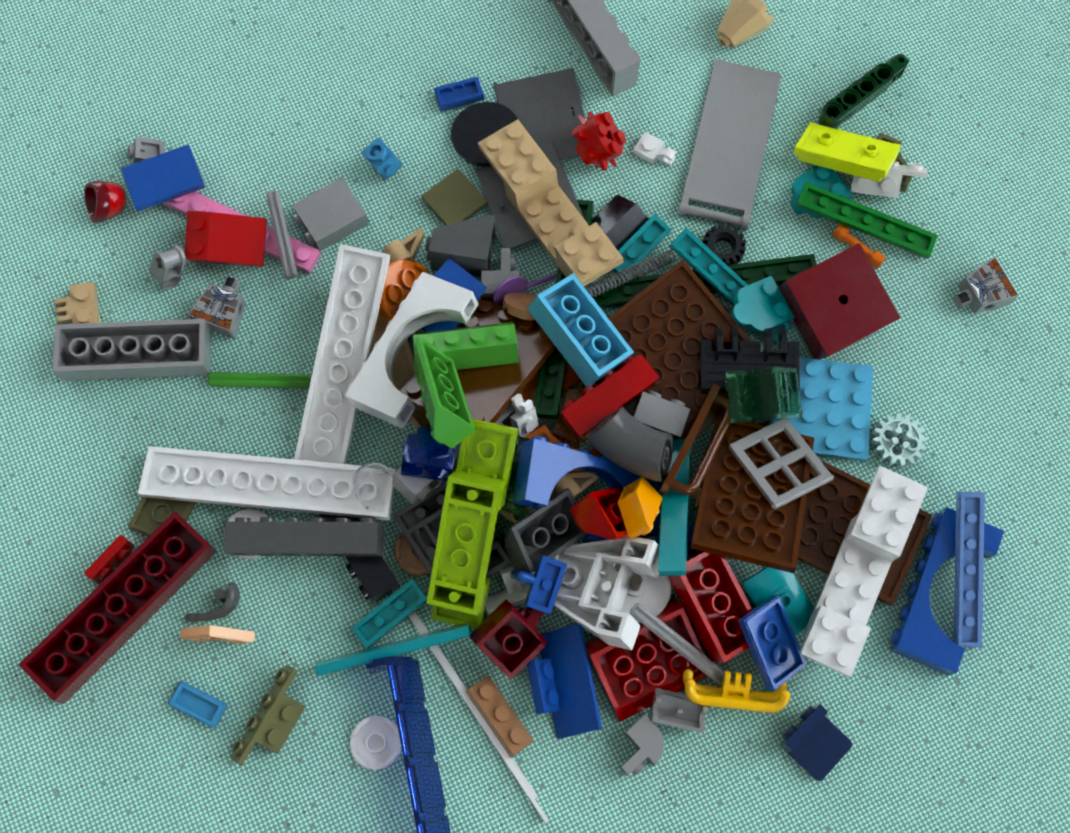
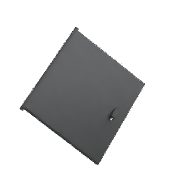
M574 68L499 84L497 82L494 83L497 102L509 108L516 115L538 146L547 144L552 140L560 160L580 157L575 149L578 146L576 136L572 137L573 128L581 123L578 115H581L584 119L585 116Z
M550 140L549 143L539 147L556 168L558 185L584 218L554 143ZM493 166L475 169L491 213L495 215V224L504 247L513 249L538 240L507 198L504 181Z

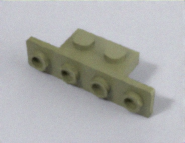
M286 665L284 669L282 668L278 671L274 679L275 684L270 692L263 696L260 702L261 707L256 716L253 715L246 725L247 731L242 739H239L232 748L231 759L242 766L256 742L277 754L280 752L306 707L285 695L298 670Z

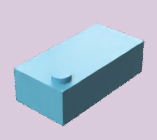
M574 273L537 295L527 308L587 388L611 370L619 367L623 361L634 353Z

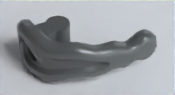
M230 582L228 584L229 590L217 589L214 592V596L218 600L225 602L221 608L207 613H188L185 615L186 621H211L230 614L237 607L240 600V591L237 584Z

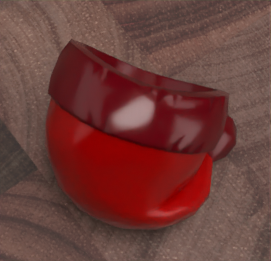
M98 180L91 181L85 185L84 198L91 222L98 223L106 219H112L123 211L126 204V195L124 189L118 183Z

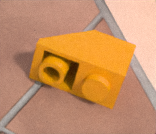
M640 477L624 487L618 500L625 528L631 540L639 535L644 536L653 529V522L660 511L659 507L663 499L644 477Z

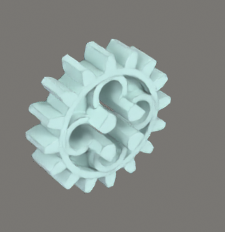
M897 413L894 419L888 415L884 419L885 422L881 420L877 424L878 428H875L872 432L876 438H873L871 444L878 446L874 453L882 454L880 461L888 459V466L890 467L895 462H897L899 468H902L905 462L908 466H911L915 463L914 460L918 461L922 457L921 453L927 449L922 444L928 438L921 436L925 429H918L916 427L919 423L918 420L913 423L910 422V415H907L904 419H901L900 413ZM901 427H904L906 433L900 438L901 445L896 450L899 455H895L892 449L898 444L899 439L897 436L902 432ZM884 433L889 434V439L885 438ZM909 442L914 444V448H910Z

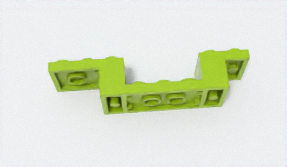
M472 419L475 431L461 441L457 469L448 476L426 604L433 605L430 619L454 625L470 622L471 629L475 630L484 621L491 579L486 578L497 514L506 501L518 428Z

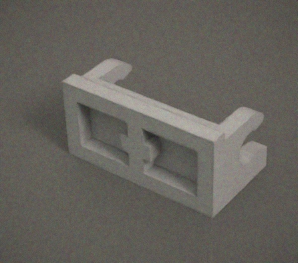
M655 688L650 710L651 722L704 733L705 715H708V706L693 703L686 694Z

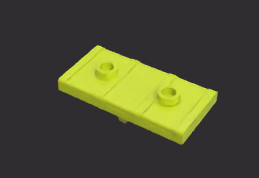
M810 122L795 146L794 155L798 156V161L880 182L887 176L900 152L901 145Z

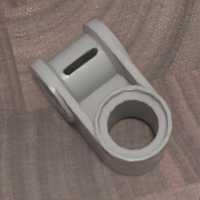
M175 245L172 246L171 250L163 253L155 252L153 254L149 271L164 290L172 289L181 281V275L186 264L184 251L180 246Z

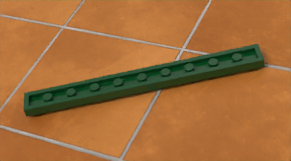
M577 200L584 219L590 226L595 207L594 201ZM559 267L555 284L566 278ZM557 348L541 366L533 405L536 409L537 418L558 420L568 362Z
M808 254L727 266L748 285L772 276L778 285L817 264L815 255ZM692 270L711 293H718L695 270ZM663 274L636 277V279H632L628 283L625 282L624 285L621 284L616 288L613 287L612 290L609 289L608 292L605 291L592 298L600 308L625 305Z

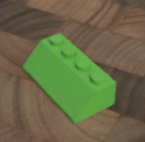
M513 322L413 333V341L419 336L453 359L456 370L518 363V344Z
M417 336L414 339V369L417 376L416 382L422 394L421 399L427 411L426 417L432 429L431 435L439 444L443 443L453 449L475 431L454 360Z

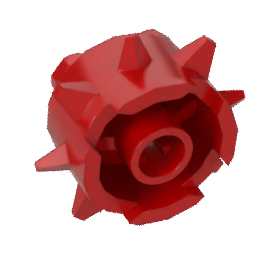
M606 111L596 115L588 112L587 120L578 115L581 123L573 128L572 137L576 136L578 146L575 149L580 158L588 166L593 164L595 168L601 167L603 171L607 170L608 162L616 167L614 159L622 154L626 137L623 131L617 129L611 114Z

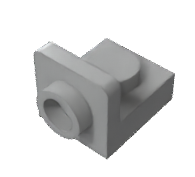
M136 136L133 145L129 144L127 158L131 159L132 165L163 154L165 141Z

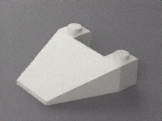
M630 537L616 540L610 539L571 545L553 558L567 564L554 607L606 644L632 650L640 625L629 613L621 612L634 573L658 577L659 545L655 540L638 537L632 540Z

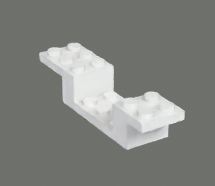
M882 466L877 468L859 513L850 521L803 633L807 637L799 655L848 678L852 676L871 630L866 624L891 563L901 556L928 487Z

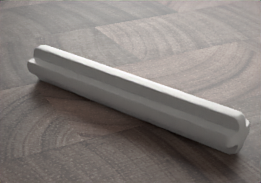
M278 191L268 192L266 197L285 279H295L298 274Z

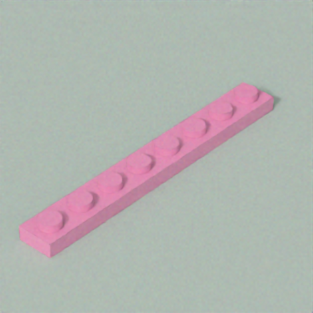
M197 192L161 203L186 216L187 211L246 216ZM267 226L265 253L280 260L274 229ZM289 236L296 268L310 274L319 260L321 252Z

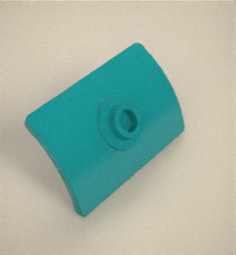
M764 567L756 574L743 580L742 584L756 607L772 595H779L794 634L796 635L807 626L814 607L794 573Z

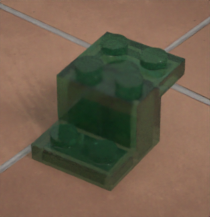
M770 367L751 371L726 372L725 388L729 397L728 414L731 418V423L761 422L802 417L797 368Z

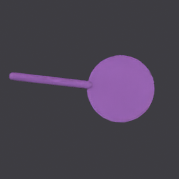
M557 273L528 284L525 278L521 276L511 277L498 286L494 292L493 301L503 306L506 294L525 292L526 289L556 279Z

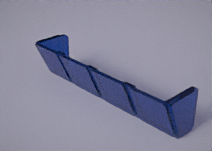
M388 656L374 659L371 663L365 664L366 670L370 674L388 670L417 833H451L448 816H445L444 813L446 804L438 763L434 760L436 751L428 710L424 707L426 698L419 662L416 659H412V657Z

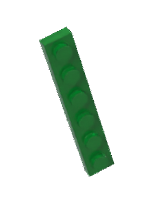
M807 182L803 185L796 206L926 259L931 256L938 235Z

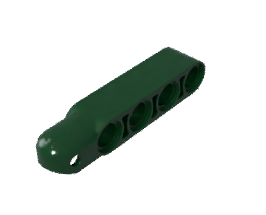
M897 54L885 63L875 66L824 105L818 119L819 125L834 129L839 127L883 94L892 83L898 80L910 60L904 54Z

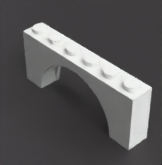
M422 272L419 278L413 282L411 291L406 299L400 303L399 310L394 318L388 322L384 334L375 343L369 358L361 365L357 377L349 384L345 397L350 404L361 411L403 429L416 407L409 396L403 394L395 387L393 381V364L398 350L408 337L429 324L441 321H455L467 324L479 305L473 291Z

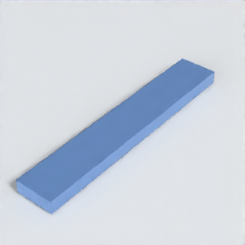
M956 491L953 642L961 647L982 648L985 492Z

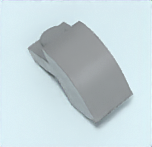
M501 248V271L481 270V283L487 287L486 292L481 298L493 301L494 292L500 284L511 277L520 276V271H515V257H511L510 248Z
M644 714L624 733L638 749L620 767V770L626 776L631 772L636 776L646 766L644 763L645 759L652 766L656 765L663 753L664 742L662 734L658 727L651 722V719Z

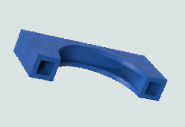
M534 436L532 439L521 443L512 503L533 509L548 506L555 485L571 470L592 473L602 479L611 489L619 487L621 492L624 487L641 476L619 467L605 456H594L589 450L570 449L568 444H553L547 442L548 439L545 437ZM646 479L649 482V484L662 496V493L659 491L663 485V482L661 483ZM662 501L659 507L660 511L653 522V529L648 534L637 537L658 535Z
M946 507L939 513L936 512L932 518L930 526L934 528L931 536L928 535L924 541L923 549L925 553L923 559L920 558L916 564L914 572L917 573L915 582L912 581L907 589L906 595L909 596L907 605H903L899 612L898 619L901 622L899 628L894 629L890 643L893 644L891 652L950 676L958 672L965 648L951 641L941 631L933 617L929 601L930 586L934 574L942 563L949 558L955 557L956 511ZM984 523V557L989 559L997 554L1004 530Z

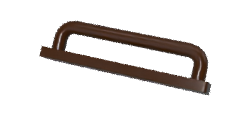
M713 384L659 492L666 495L669 489H672L678 493L689 495L696 492L700 487L735 414L733 404L725 397L717 394L721 386ZM712 403L722 407L725 413L691 482L683 484L675 480V477Z

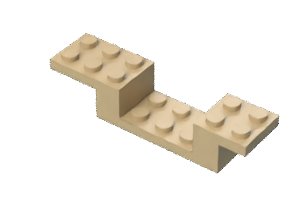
M519 120L512 122L478 142L479 149L504 181L507 198L565 277L574 273L582 285L586 286L624 263L622 255L597 222L589 226L560 188L556 168Z

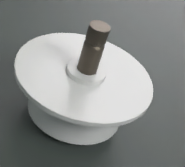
M634 573L621 612L630 614V609L633 605L640 603L655 616H658L666 607L671 595V582L668 576H659L658 574V577Z

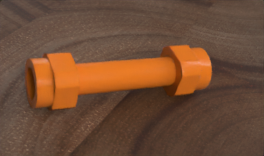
M840 224L834 230L832 236L838 242L844 241L851 247L860 243L872 267L878 269L886 257L878 250L876 252L872 251L849 233L850 229Z

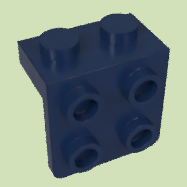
M821 704L814 707L808 706L799 716L802 720L796 727L792 724L783 733L782 737L784 740L779 744L816 781L823 780L852 747V742L825 717L828 711Z

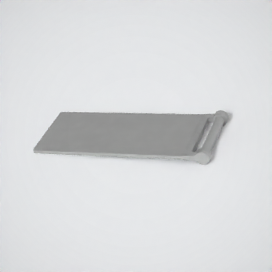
M715 60L678 215H693L740 226V229L748 230L781 80L780 73ZM690 200L744 214L743 217L688 205V202Z

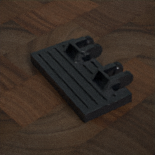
M715 327L714 351H712V340H700L699 342L700 390L710 391L715 383L721 386L719 391H800L799 342H787L786 329L779 330L778 350H772L771 328H765L763 331V352H761V341L738 342L737 328L730 329V349H723L722 327Z

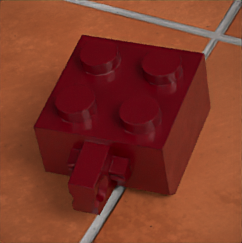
M506 599L469 637L512 680L547 643V640L536 630L539 625L537 621L545 612L530 607L526 609L522 607L517 610Z

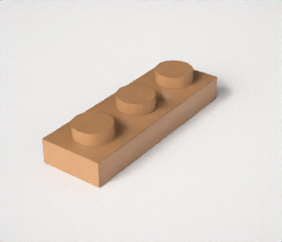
M489 676L466 691L510 758L534 742Z

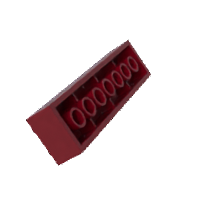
M174 511L18 665L54 702L65 704L217 551Z

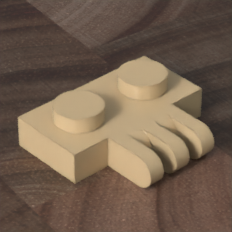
M94 282L69 285L70 297L55 299V306L59 307L55 309L56 315H59L56 318L57 324L100 323L97 287Z

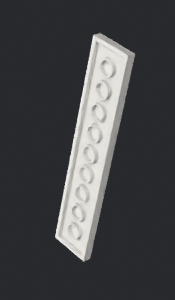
M343 244L339 246L295 452V460L346 464L358 409L350 404L345 394L349 384L355 380L360 372L361 365L367 361L370 355L391 257L389 254Z
M149 446L138 495L147 498L357 518H375L389 521L395 487L392 485L393 473L397 470L394 468Z

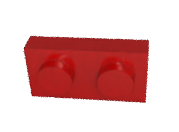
M120 534L84 574L97 584L101 581L103 582L114 571V567L119 562H123L132 553L131 549L135 545Z

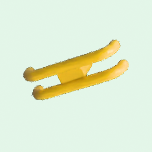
M686 669L683 672L685 693L690 701L698 705L776 713L783 710L790 700V692L786 690V682L774 691L762 692L750 690L751 673H745L744 682H741V672H735L733 681H730L731 671H724L722 687L696 684L693 680L692 670Z

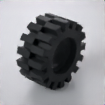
M719 224L718 228L713 226L711 231L708 230L706 232L703 243L726 265L738 264L746 249V240H742L744 235L742 232L738 234L739 229L736 227L734 230H731L732 225L727 224V227L724 228L723 224ZM719 240L727 241L731 244L732 251L729 254H720L715 250L714 244Z

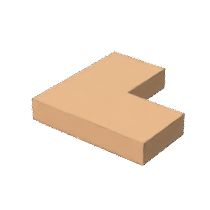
M207 625L182 628L180 638L198 642L223 641L241 644L254 641L255 632Z

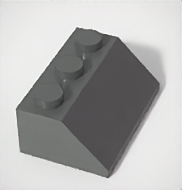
M569 488L551 498L548 506L535 509L508 528L504 548L514 569L532 574L536 571L541 555L553 559L588 534L583 532L575 523L574 516L570 511V508L576 502Z

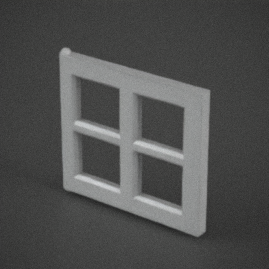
M787 417L730 444L728 447L771 504L772 509H777L834 479V476L827 470ZM784 431L797 449L780 456L767 439ZM761 442L774 460L757 468L744 450ZM805 458L818 476L801 484L788 465ZM781 469L795 488L778 496L764 477Z

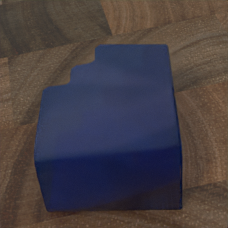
M418 427L417 433L408 434L407 439L404 441L401 475L448 481V476L453 472L457 446L451 449L443 443L439 444L431 435L432 429Z

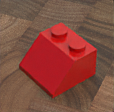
M620 488L590 492L570 508L575 523L583 532L611 540L629 537L618 506V500L622 493Z

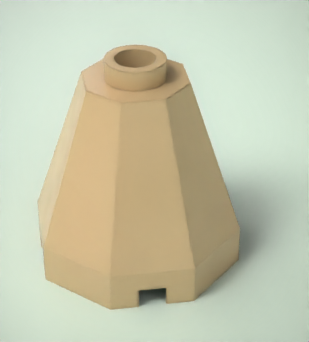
M731 0L717 30V35L719 36L717 40L726 48L728 46L735 48L766 31L772 25L774 17L772 13L769 16L766 14L768 7L761 0Z

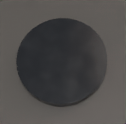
M495 102L473 104L464 109L456 117L452 125L451 139L453 147L469 164L480 167L492 166L479 149L478 142L518 119L509 108Z

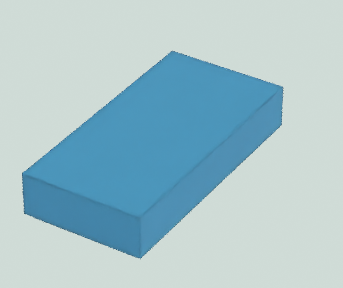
M180 681L168 702V705L214 729L228 707V704L184 681Z

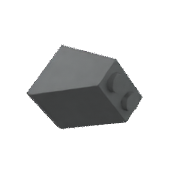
M487 215L433 228L432 236L427 237L425 251H428L427 261H430L431 270L438 271L447 259L450 258L473 277L481 278V270L490 269L496 238L495 215Z

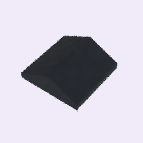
M617 194L592 219V224L597 222L615 248L619 250L649 218L636 203Z

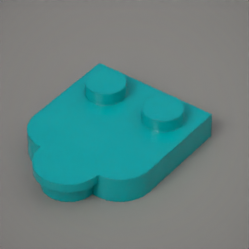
M815 165L794 180L791 187L792 197L790 204L796 213H808L811 217L819 219L823 217L796 206L805 182L847 199H851L853 193L834 170Z
M772 276L741 288L734 296L735 306L732 311V318L738 325L747 326L752 333L762 334L765 328L774 329L795 318Z

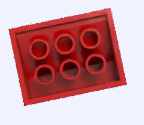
M673 598L670 599L664 610L656 617L703 654L684 608ZM639 623L640 629L632 650L610 646L598 637L585 643L589 663L620 722L650 707L655 688L673 692L684 689V670L690 669L693 671V680L695 682L707 677L706 674L642 623Z

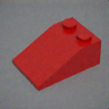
M187 211L184 251L186 260L194 263L264 267L267 219L216 212Z

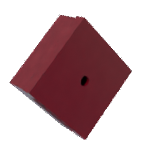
M860 243L786 280L779 287L795 316L792 320L814 359L826 358L900 319Z

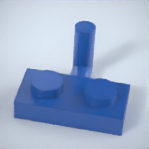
M541 555L534 575L521 570H512L510 577L513 580L530 585L524 606L551 615L567 564Z

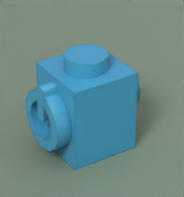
M379 137L361 152L385 181L403 166Z

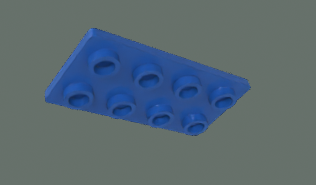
M573 624L541 634L547 640L545 647L540 651L541 659H533L527 664L536 714L552 713L558 739L601 729L602 724L582 626L580 624Z

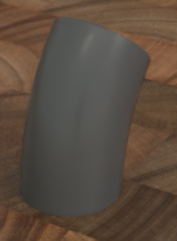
M620 407L600 422L586 436L587 441L597 451L619 467L649 480L661 483L665 481L670 469L673 453V438L671 434L657 431L642 424L623 407Z

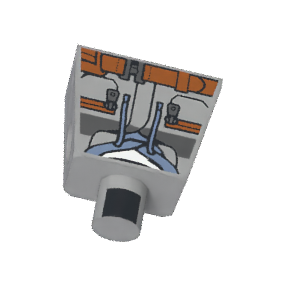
M994 257L961 281L959 284L961 292L955 294L953 300L958 308L969 304L972 311L978 314L1008 306L1019 295L998 260Z
M227 277L223 288L209 284L189 311V318L205 319L212 331L235 339L245 308V301L242 295L237 293L241 283L234 278Z

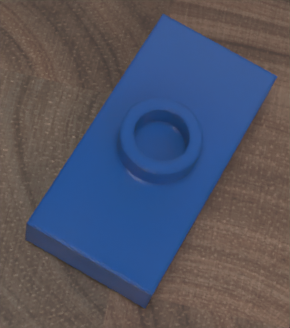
M478 76L434 88L440 112L484 100Z

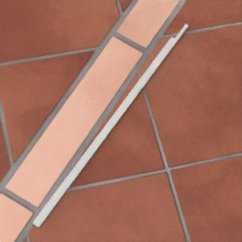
M412 613L409 618L420 635L429 633L417 613ZM438 645L429 647L544 822L547 823L549 821L535 800L538 795L466 693V687Z

